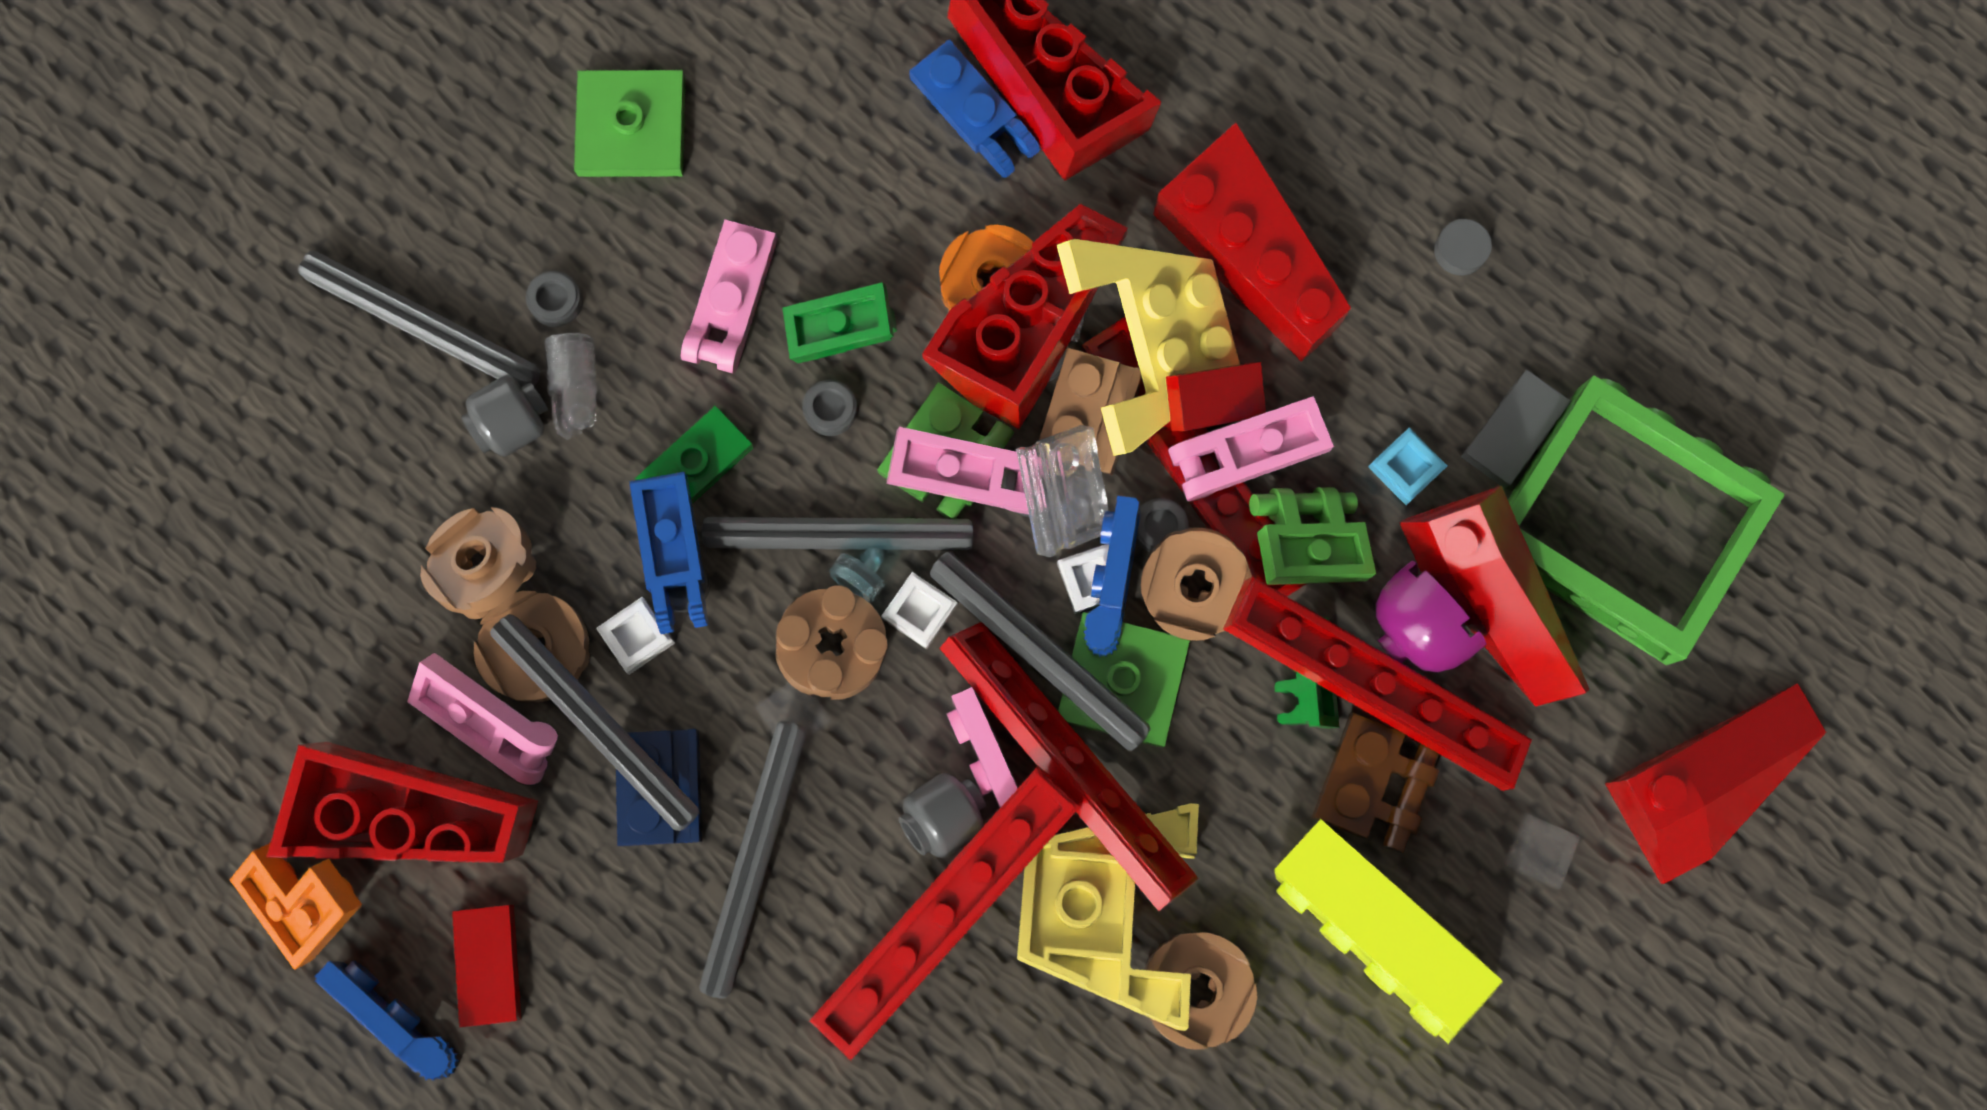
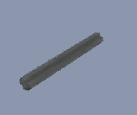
M317 251L307 252L303 261L299 264L298 272L305 280L496 379L505 375L512 376L523 387L529 382H532L535 386L540 377L541 371L532 362Z
M707 517L703 520L702 541L708 548L969 550L973 545V523L969 519Z
M946 552L937 559L932 566L931 577L1123 747L1132 751L1146 739L1151 730L1150 725L956 555Z
M508 614L493 626L490 631L491 637L674 830L681 831L695 820L699 814L698 807L518 617Z
M786 720L779 721L776 724L699 985L700 991L708 996L726 998L731 993L806 738L807 729L803 725Z

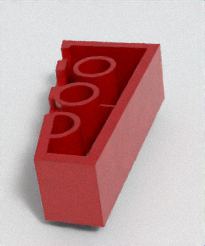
M950 0L947 18L1020 120L1027 127L1028 131L1035 137L1038 145L1064 181L1150 130L1162 102L1149 90L1143 93L1125 78L1127 71L1112 58L1106 61L1085 43L1086 36L1074 25L1066 26L1047 10L1049 4L1045 0Z
M1236 122L1159 192L1153 215L1195 257L1212 259L1217 278L1301 362L1340 327L1351 310L1350 305Z
M330 742L298 745L267 857H315L316 859L374 858V860L395 861L399 859H419L446 862L504 863L524 855L538 800Z

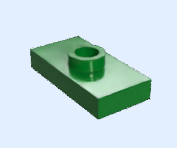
M714 406L634 479L640 480L685 472L688 476L693 504L754 447L734 424Z

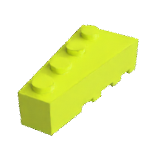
M1322 820L1307 833L1274 869L1276 879L1281 883L1276 889L1277 893L1300 914L1308 909L1324 924L1319 930L1329 942L1344 954L1351 950L1367 966L1363 971L1377 986L1389 995L1394 991L1411 1008L1409 1011L1410 1015L1424 1029L1435 1037L1439 1035L1448 1044L1494 994L1503 981Z

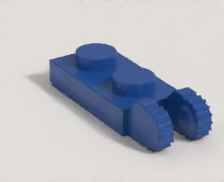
M950 39L909 70L910 79L972 150L976 154L980 152L1003 178H1007L1015 170L1010 156L994 140L1003 132L1015 143L1019 151L1028 158H1032L1040 151L1038 142L1031 132L1028 131L1027 127L1020 120L1016 119L1014 111Z
M679 472L629 481L646 589L652 594L659 633L674 632L675 617L667 589L686 586L690 620L693 621L695 628L708 626L706 601L701 584L705 582L687 474Z
M1117 496L1115 512L1105 511L1100 543L1109 544L1106 566L1096 564L1091 597L1100 598V603L1097 608L1086 615L1085 627L1087 630L1084 631V634H1086L1084 640L1087 641L1086 645L1089 646V651H1092L1094 656L1099 655L1100 658L1101 656H1106L1107 658L1109 654L1113 655L1112 652L1117 650L1116 646L1119 645L1117 639L1121 636L1141 517L1140 503L1137 501V498Z
M355 960L348 966L344 962L329 961L315 975L316 983L414 1072H420V1077H425V1080L432 1079V1081H435L436 1078L439 1080L443 1079L444 1076L448 1078L450 1073H455L454 1069L458 1067L457 1061L459 1059L456 1057L458 1053L454 1052V1048H449V1043L443 1037L425 1038L417 1031L415 1027L421 1022L420 1018L400 1000L395 998L388 1004L373 989L379 981L363 965Z

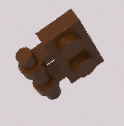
M1350 714L1312 818L1319 821L1322 820L1326 824L1363 839L1368 838L1374 820H1378L1389 825L1383 846L1404 853L1410 834H1417L1422 821V817L1418 815L1427 787H1434L1439 770L1435 768L1439 754L1419 743L1413 760L1398 755L1405 737L1404 733L1358 714ZM1391 773L1406 778L1396 807L1381 802Z

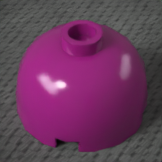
M1413 560L1397 572L1382 588L1376 602V619L1384 635L1377 642L1390 657L1398 662L1404 663L1408 660L1421 670L1440 672L1459 666L1487 645L1480 631L1471 638L1469 637L1470 632L1462 625L1469 619V616L1426 570L1419 575L1417 563Z

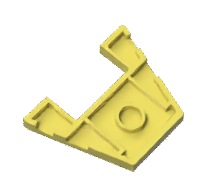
M1079 239L1069 240L1057 245L1069 293L1072 294L1111 283L1117 284L1146 391L1145 395L1101 407L1113 456L1133 452L1171 421L1166 376L1240 364L1212 259Z
M1190 803L1178 806L1175 810L1153 815L1151 813L1145 814L1182 858H1195L1197 854L1199 804ZM1089 827L1054 835L1024 868L1017 960L1174 1029L1186 1031L1189 1027L1191 974L1138 970L1130 967L1135 882Z

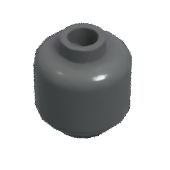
M505 375L471 394L466 400L467 413L462 415L461 419L484 454L492 450L495 454L505 457L536 440L543 434L544 423L540 415L549 409L532 382L522 387L515 378Z
M942 773L904 798V814L899 817V823L910 843L921 855L930 852L936 857L943 858L970 842L983 828V818L980 810L986 807V803L981 792L971 780L966 779L960 782L949 773Z

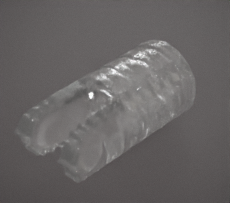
M581 333L557 334L546 338L544 341L548 379L547 389L548 394L551 396L554 429L557 431V435L564 437L566 440L575 435L582 434L583 429L595 425V416L597 415L595 413L597 409L595 394L598 388L596 383L595 353L593 350L594 339L592 336Z

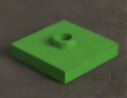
M683 70L578 71L574 171L578 177L683 176L685 76Z
M1083 612L1072 658L1150 725L1151 730L1142 743L1164 748L1190 640L1123 622L1121 636L1117 639L1119 641V645L1116 646L1117 650L1112 652L1113 655H1107V658L1106 656H1101L1100 658L1099 655L1094 656L1093 652L1089 651V646L1086 645L1087 641L1084 640L1086 636L1084 631L1087 630L1085 620L1088 613ZM1062 693L1058 712L1068 724L1109 734Z

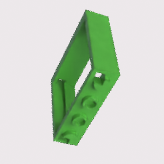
M1593 375L1576 390L1571 398V402L1555 423L1508 498L1518 525L1523 521L1591 410L1749 507L1677 627L1521 529L1547 590L1663 664L1670 665L1685 660L1785 494L1771 486L1770 479L1762 472L1750 467H1741L1723 456L1722 449L1714 442L1689 435L1675 426V420L1667 413L1656 408H1646L1628 397V391L1619 383L1609 379H1599Z

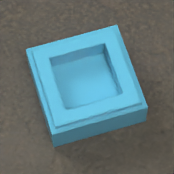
M1410 427L1368 466L1405 505L1414 499L1447 467Z

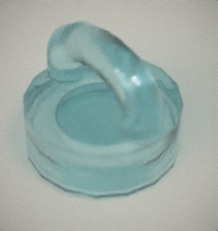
M872 547L864 551L857 559L848 554L841 553L829 569L830 576L838 585L849 588L853 594L861 596L868 602H873L885 587L884 581L876 573L883 562L884 552L878 547Z

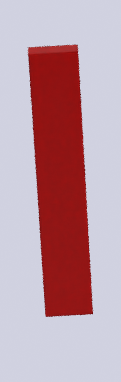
M1126 317L1082 344L1081 350L1085 353L1113 360L1133 368H1139ZM1143 380L1138 396L1145 395L1146 393ZM1170 421L1147 439L1146 442L1184 494L1181 485L1186 482L1180 466L1173 465L1168 449L1178 443L1209 432L1206 427L1187 431H1172ZM1214 452L1200 457L1206 474L1220 469ZM1245 482L1216 491L1204 498L1189 501L1208 529L1227 536L1240 548L1245 555L1251 575L1267 584L1257 532L1265 525H1272L1274 523L1269 516H1253L1251 514L1249 502L1253 493ZM1308 583L1268 586L1288 597Z
M1252 576L1244 580L1223 627L1225 631L1502 791L1515 788L1532 739Z
M977 623L947 638L939 649L1035 764L1040 766L1082 804L1076 813L1158 911L1199 879L984 623Z
M1038 766L809 1021L848 1059L852 1060L1082 804Z

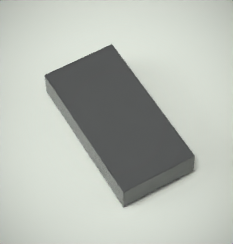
M1526 369L1462 454L1461 458L1500 486L1502 485L1504 489L1507 488L1571 400Z

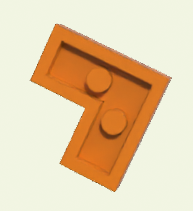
M269 843L252 851L231 877L230 881L293 969L296 970L314 960L362 906V903L354 894L351 884L340 875L329 859L310 867L304 876L298 880L289 862L283 858L267 857Z

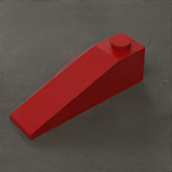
M1079 204L1032 243V248L1007 269L1003 266L990 277V282L969 300L964 298L951 308L922 353V358L972 405L1020 429L1045 389L1099 288L1069 293L1057 245L1069 240L1079 239L1121 246L1128 233V228Z
M1502 485L1399 522L1421 573L1426 570L1469 616L1465 625L1473 634L1478 631L1481 632L1487 643L1484 647L1535 707L1586 694L1590 690Z
M1797 683L1605 783L1659 882L1665 884L1712 859L1827 732Z

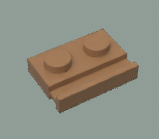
M1067 348L1036 452L1113 476L1119 455L1113 456L1101 407L1137 397L1142 383L1140 369Z

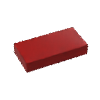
M1261 362L1166 376L1172 431H1187L1242 421L1266 413Z
M514 905L452 911L459 1028L522 1020Z

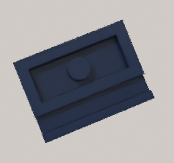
M699 730L628 733L698 807L699 814L685 829L681 831L674 830L616 769L617 846L702 842Z

